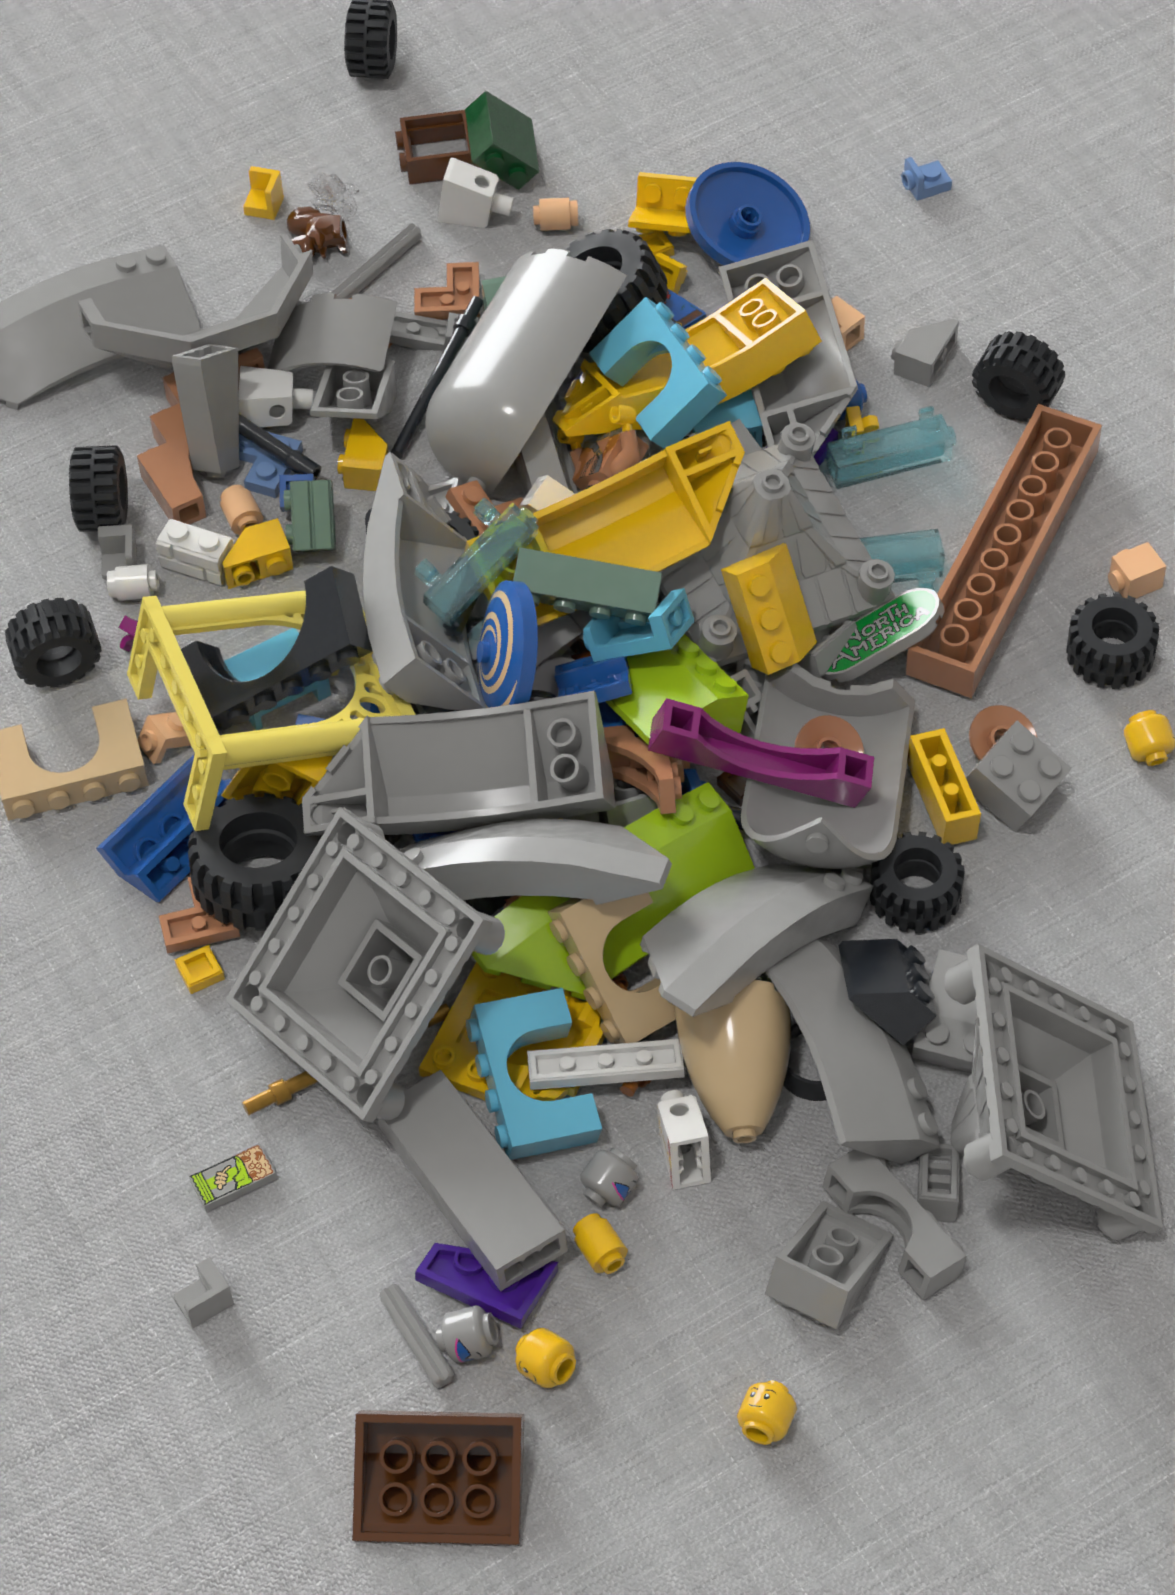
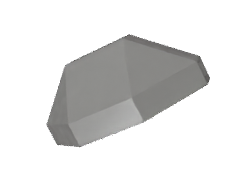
M287 233L280 235L282 267L236 318L183 336L107 322L91 298L78 302L81 327L94 348L169 371L173 370V355L207 344L236 347L239 351L279 337L313 275L312 250L302 253L298 244L294 245Z

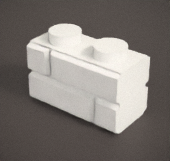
M173 519L168 520L156 541L160 566L198 579L208 580V582L220 586L226 582L222 562L234 546L233 538Z

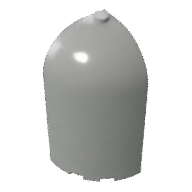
M548 249L545 254H537L535 251H530L517 259L436 388L427 407L426 433L430 447L440 464L452 476L459 477L464 484L477 480L488 497L492 494L547 410L627 277L626 274L589 256L586 261L573 258L570 251L561 249Z
M796 663L770 675H765L754 739L780 746L795 747L798 732L811 719L823 715L842 718L850 723L858 732L863 743L864 754L874 756L872 787L859 804L853 808L747 778L741 808V823L745 833L757 844L776 856L809 867L846 869L871 864L886 858L892 852L897 839L915 700L895 679L872 685H851L850 690H839L831 687V681L813 676Z

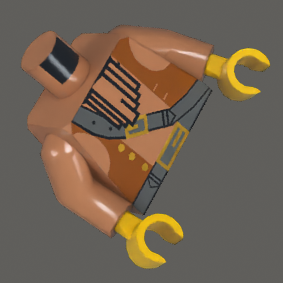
M626 405L611 407L609 414L611 422L621 424L622 427L585 441L583 447H581V443L583 442L584 435L567 437L560 429L558 430V440L561 443L571 445L572 451L569 453L575 468L572 480L582 491L642 461L649 445L636 435V429L632 430L631 425L635 422L637 415L634 408Z

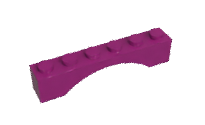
M666 698L652 719L648 751L853 808L859 804L872 787L874 756L842 747L823 749L796 748L762 742L725 727L700 707Z

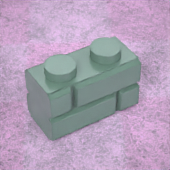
M331 480L291 481L290 490H284L285 511L291 510L292 524H286L285 528L286 539L289 545H293L294 552L335 551L333 482Z

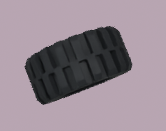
M605 229L599 234L592 232L585 235L586 238L580 241L576 239L571 242L570 247L566 249L570 251L573 258L586 261L589 256L627 275L583 348L582 352L590 353L645 297L655 304L666 301L668 292L667 278L646 241L635 233L617 229L616 232L611 229Z
M265 793L262 797L248 794L244 795V799L235 800V798L225 801L222 807H214L209 829L194 830L188 842L193 894L206 913L211 916L214 915L216 920L225 925L229 922L233 923V927L246 930L247 927H253L255 931H266V927L270 925L322 837L304 834L302 803L297 805L296 801L292 798L284 796L283 799L276 798L275 794ZM257 856H272L283 859V861L277 864L260 868L245 867L237 864L245 859Z

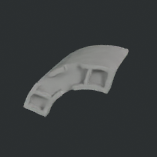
M335 293L313 295L312 301L306 303L298 300L279 337L274 339L268 369L289 371L306 366L332 365L358 368L376 373L382 372L398 302L364 294H356L355 299H337Z

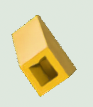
M353 418L351 429L345 430L344 448L346 450L345 454L339 455L337 471L338 474H343L344 488L376 491L384 458L388 454V445L364 419Z
M278 518L246 527L222 562L228 589L244 586L251 582L280 575L294 569L291 549Z

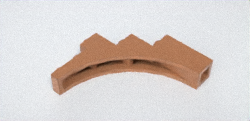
M257 347L238 355V392L240 366L265 368L263 355ZM173 372L162 377L166 399L171 407L150 416L153 436L159 446L137 455L141 478L168 519L190 525L207 516L203 495L193 477L194 469H192Z
M629 725L603 727L613 778L629 783L645 792L656 802L661 814L676 813L675 799H682L681 782H684V769H690V762L648 751L649 745L641 737H635L634 730Z

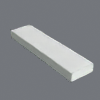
M679 1039L527 1051L530 1090L684 1078V1063Z

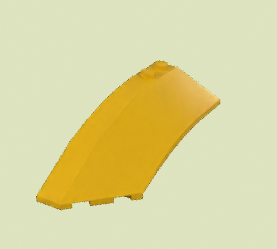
M766 278L712 315L685 329L690 336L687 342L690 345H695L706 357L703 361L706 367L710 366L722 379L719 385L727 396L718 404L740 395L771 376L781 373L788 364L799 357L809 354L813 347L822 342L806 310ZM670 353L660 354L649 360L623 387L605 376L595 362L589 363L584 359L580 366L583 373L580 379L572 381L564 397L567 404L563 410L556 412L552 419L553 422L567 437L608 433L621 428V424H614L610 420L611 407H619V405L631 406L638 415L666 386L672 369ZM636 420L631 425L632 430L642 429Z
M727 421L667 446L663 451L564 500L466 541L464 553L488 601H490L494 590L502 581H513L520 547L660 572L710 546L745 451L731 422ZM539 603V606L535 607L537 627L570 613L557 611L553 608L554 605Z

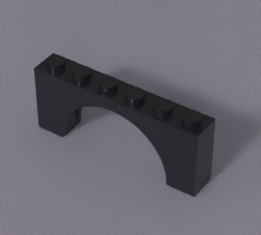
M330 566L304 581L306 607L299 635L284 660L262 677L250 681H239L224 663L219 647L194 641L181 649L219 735H222L224 730L233 725L249 721L250 716L262 710L274 708L278 701L288 696L302 693L304 688L310 684L330 678L333 672L342 667L355 665L359 662V658L373 652L353 573Z

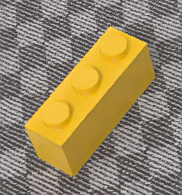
M945 728L911 735L907 764L936 834L942 837L941 843L949 842L954 845L977 839L981 812Z

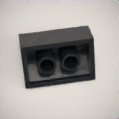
M898 939L842 941L838 945L849 1000L903 1046L937 1016L933 1002L935 996L930 990V977L924 966L926 960L914 946L910 945L907 948Z

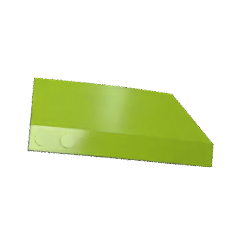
M709 782L682 795V799H675L676 813L661 814L657 808L624 827L669 858L672 866L663 889L649 892L653 903L622 920L609 932L603 947V963L611 980L649 955L642 951L640 946L641 940L648 931L669 913L713 884L733 875L755 869L731 809ZM521 896L494 916L504 926L505 937L502 946L491 955H483L474 951L471 954L484 972L497 976L501 972L521 978L522 983L550 990L552 986L563 988V990L570 991L572 997L586 1000L583 992L586 987L581 977L576 976L570 969L566 959L569 953L564 943H560L554 937L549 925L552 920L548 911L569 900L570 897Z

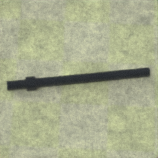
M473 296L464 314L458 316L453 326L454 333L390 451L399 459L403 458L422 422L433 393L453 363L465 338L469 337L476 326L475 319L483 306V300L480 297Z

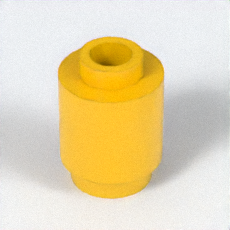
M593 1213L576 1223L573 1228L574 1241L594 1272L611 1274L623 1266L628 1249L606 1218H601L599 1214Z

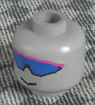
M614 1147L610 1151L598 1150L580 1174V1180L587 1188L583 1195L600 1208L605 1203L612 1206L621 1205L638 1182V1175L634 1171L637 1167L636 1163Z
M475 1305L447 1312L443 1316L441 1328L436 1329V1340L441 1352L447 1351L451 1360L456 1363L485 1358L490 1355L493 1345L498 1344V1329L492 1313H486L483 1308Z

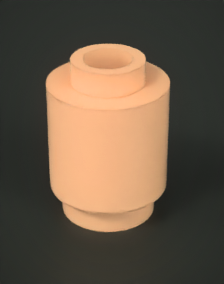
M569 197L539 199V205H533L534 225H540V231L571 230V226H578L577 200L569 201Z
M232 485L222 492L220 507L235 534L241 535L246 527L263 523V515L250 490L242 485Z

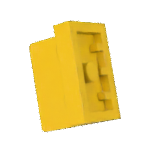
M640 172L637 182L636 208L628 220V227L636 228V231L640 233H653L655 230L668 231L669 235L677 237L691 233L686 220L685 205L687 196L697 177Z

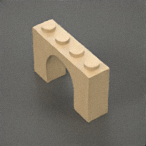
M127 698L92 707L99 734L97 752L84 766L69 772H50L40 768L31 760L22 724L0 729V795L8 821L17 818H27L33 814L53 809H63L69 805L85 801H96L105 796L121 792H132L138 788L149 786Z
M649 892L596 905L593 899L570 898L548 911L552 920L549 924L550 929L557 941L564 943L569 953V956L566 957L568 965L576 976L581 977L586 987L583 991L588 1004L594 1010H598L603 1020L600 1024L601 1030L607 1040L614 1044L638 1042L676 1019L675 1006L662 998L658 990L661 984L660 979L655 978L639 988L626 991L611 980L603 963V947L609 932L622 920L653 903Z

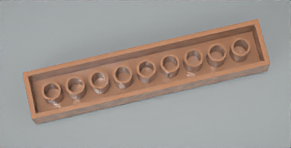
M1040 404L1037 405L937 593L944 605L943 617L939 616L936 620L938 626L929 636L908 648L906 675L972 698L1098 453L1102 429L1101 424Z

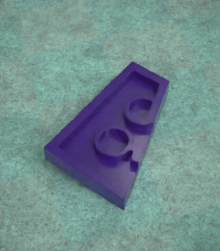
M434 1243L416 1269L415 1281L467 1305L480 1306L486 1313H492L494 1317L521 1329L558 1272V1262L551 1261L500 1291L469 1248Z

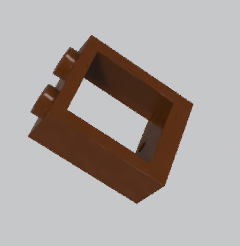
M465 110L400 118L401 131H395L397 150L404 151V153H399L401 172H407L409 184L443 180L450 158H455L481 168L472 163ZM456 139L465 140L466 151L413 157L412 145Z

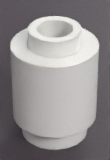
M150 564L115 567V570L107 572L109 597L125 601L154 596V591L159 590L157 570H152Z

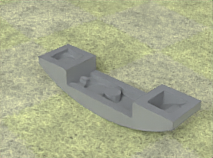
M396 311L389 343L415 349L444 351L454 333L453 326L460 314L449 312L448 321ZM476 317V319H475L476 324H477V322H478L479 319H480V318H478V317ZM468 337L465 338V340H464V342H463L461 348L463 347V345H464V343L466 342V340L468 339Z

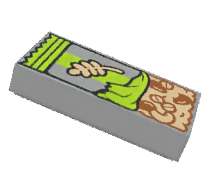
M258 1143L189 1175V1179L207 1213L277 1180V1176L261 1144Z

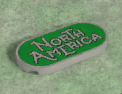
M915 588L905 591L854 620L857 628L821 678L828 681L837 679L839 683L854 680L925 639L938 626L936 620L939 616L942 618L944 614V605L936 592L928 588Z

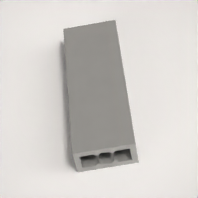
M441 1070L419 1079L415 1085L404 1090L405 1104L402 1112L392 1120L377 1118L381 1132L500 1291L568 1251L563 1227Z

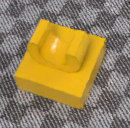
M663 253L655 254L654 256L667 278V288L678 295L681 284L684 283L688 272L686 270L687 266Z
M859 406L846 407L845 434L849 455L862 454L864 441H878L877 429H879L877 416L868 415L862 418Z

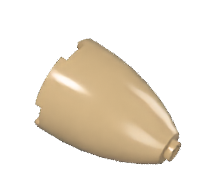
M754 980L735 995L732 1003L694 1017L675 1006L678 1038L693 1086L712 1120L727 1137L733 1138L735 1143L753 1142L757 1139L756 1136L763 1133L778 1103L788 1067L791 1041L790 1008L781 994L775 991L773 983Z

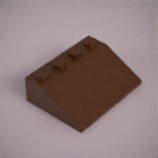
M361 1410L356 1413L352 1541L519 1545L525 1414Z

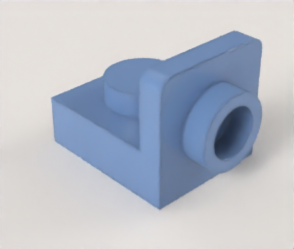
M912 157L905 159L904 172L901 173L902 183L906 190L911 191L917 201L951 190L952 180L938 160L918 167Z

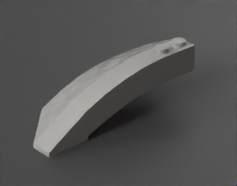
M809 240L721 266L719 271L728 303L766 278L806 310L822 342L813 347L809 354L797 358L788 364L781 373L771 376L752 387L768 447L779 444L781 433L785 426L791 423H802L809 426L815 434V443L812 450V456L814 457L858 390V386L841 335L814 240Z
M765 865L733 875L694 895L643 936L640 946L643 952L650 954L647 963L653 978L660 979L661 981L658 989L661 997L694 1017L732 1003L735 995L758 976L804 945L825 935L857 925L873 885L863 880V875L860 872L851 868L823 869L799 865Z

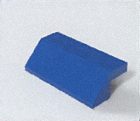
M194 755L96 848L119 877L155 902H160L190 873L188 842L190 835L194 832V828L183 803ZM221 779L215 806L220 808L228 800L221 795L232 779Z

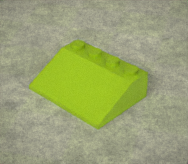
M684 634L672 649L627 656L632 694L605 701L649 745L652 719L666 698L700 707L725 727L741 733L749 695L716 662L710 659L697 644Z

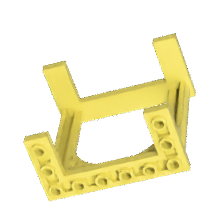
M305 590L161 606L157 595L142 598L127 676L137 699L152 698L158 670L195 755L183 805L195 831L208 830L210 827L223 770L334 756L343 745L347 747L360 730L358 726L367 715L369 717L416 715L410 703L396 694H388L382 688L378 680L380 677L378 667L372 659L371 655L373 652L359 658V662L355 665L349 666L355 681L354 695L349 704L333 717L310 724L219 735L175 635L263 625L285 626L301 630L306 607ZM339 670L333 672L332 676L338 675ZM360 703H373L377 705L380 713L369 712ZM356 715L358 718L352 720L350 716Z

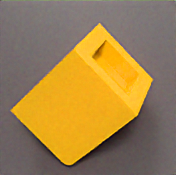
M251 166L248 172L251 189L243 205L244 215L275 220L284 199L281 173L279 170Z

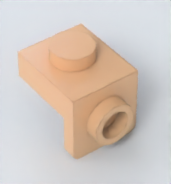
M177 712L148 715L137 739L139 746L153 764L161 763L166 750L169 748L191 746Z

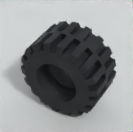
M352 0L347 11L344 35L345 63L348 73L351 77L389 79L394 69L397 51V15L393 2L391 0Z
M1011 331L1004 332L1003 335L998 334L991 340L973 370L972 384L977 389L976 394L978 397L983 398V403L988 407H992L995 410L994 412L999 415H1006L1007 418L1012 420L1018 418L1020 421H1027L1028 418L1032 417L1038 404L1046 407L1051 405L1064 382L1065 371L1062 370L1064 368L1063 362L1057 359L1059 355L1055 350H1051L1044 341L1037 340V337L1033 335L1027 336L1023 332L1016 331L1013 334Z
M118 445L75 447L69 465V495L72 517L79 532H97L100 526L125 525L128 513L127 472L124 456Z
M1106 593L1099 594L1096 600L1090 597L1085 600L1084 605H1079L1075 609V615L1071 617L1066 653H1068L1067 660L1069 665H1073V671L1076 675L1083 674V680L1089 684L1094 681L1097 683V687L1104 688L1105 685H1111L1112 689H1120L1122 684L1130 687L1134 685L1135 679L1142 681L1146 677V672H1150L1153 667L1159 639V623L1155 622L1156 616L1153 611L1147 612L1148 606L1143 602L1136 603V598L1129 595L1127 598L1120 597L1121 594L1113 593V596L1107 597ZM1102 638H1115V639H1118V640L1123 641L1124 643H1123V644H1111V643H1107V642H1105V641H1103V640H1101V639H1102Z
M48 598L41 600L37 604L32 603L27 606V609L18 611L15 614L16 618L10 619L8 628L5 629L6 643L17 676L20 679H24V682L29 685L35 684L36 687L40 688L45 686L54 688L62 684H70L72 681L80 680L86 676V672L92 671L95 668L94 663L99 662L101 657V645L91 614L87 611L85 605L82 603L78 604L73 599L65 601L64 598H55L54 600H49Z
M911 831L905 832L902 838L899 839L897 837L892 852L886 858L872 863L870 884L873 885L870 894L871 906H875V913L879 918L885 916L886 924L891 927L894 924L899 925L900 931L907 932L908 928L915 929V933H923V928H928L930 932L937 930L939 923L946 925L951 921V915H956L959 910L965 874L964 865H961L962 857L959 852L953 853L954 846L951 843H941L942 837L935 834L931 838L926 836L927 832L919 831L918 835H912ZM917 876L931 881L933 885L925 888H913L903 884L900 880L906 877Z

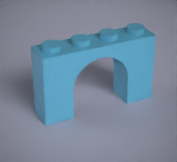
M645 297L589 354L605 376L623 387L649 360L660 354L670 353L672 369L666 386L636 416V421L648 438L665 449V447L681 441L727 394L719 385L722 381L721 377L710 366L706 367L703 361L706 359L704 354L695 345H690L687 342L690 336L686 330L678 323L674 324L671 320L674 317L673 312L664 303L659 302L655 304Z
M563 988L475 1004L470 1019L466 1020L469 1041L476 1042L479 1053L475 1056L477 1072L480 1078L485 1077L488 1090H485L486 1106L489 1113L495 1112L498 1123L494 1128L495 1139L499 1146L505 1149V1153L510 1160L597 1143L602 1131L593 1093L555 1101H540L530 1098L519 1091L508 1074L507 1059L519 1048L568 1036L572 1019Z

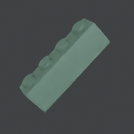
M520 547L513 581L524 582L528 586L535 607L539 606V603L554 605L553 608L564 613H574L576 609L588 611L589 615L594 618L610 619V616L625 618L624 621L626 623L644 626L646 622H649L648 617L657 608L662 572Z

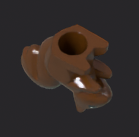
M310 206L298 207L288 215L287 229L292 234L298 236L291 239L294 245L298 244L302 253L312 250L313 257L315 253H320L321 257L325 259L327 248L336 246L340 252L348 253V233L345 221L341 215L320 213L319 210Z

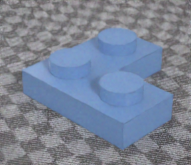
M268 432L293 450L302 453V441ZM239 434V460L253 463L244 480L245 488L252 492L276 498L280 492L279 475H289L291 470L284 463Z

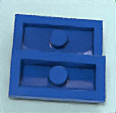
M592 656L555 666V679L559 689L558 697L595 691L598 703L632 694L627 657L623 656L594 662Z

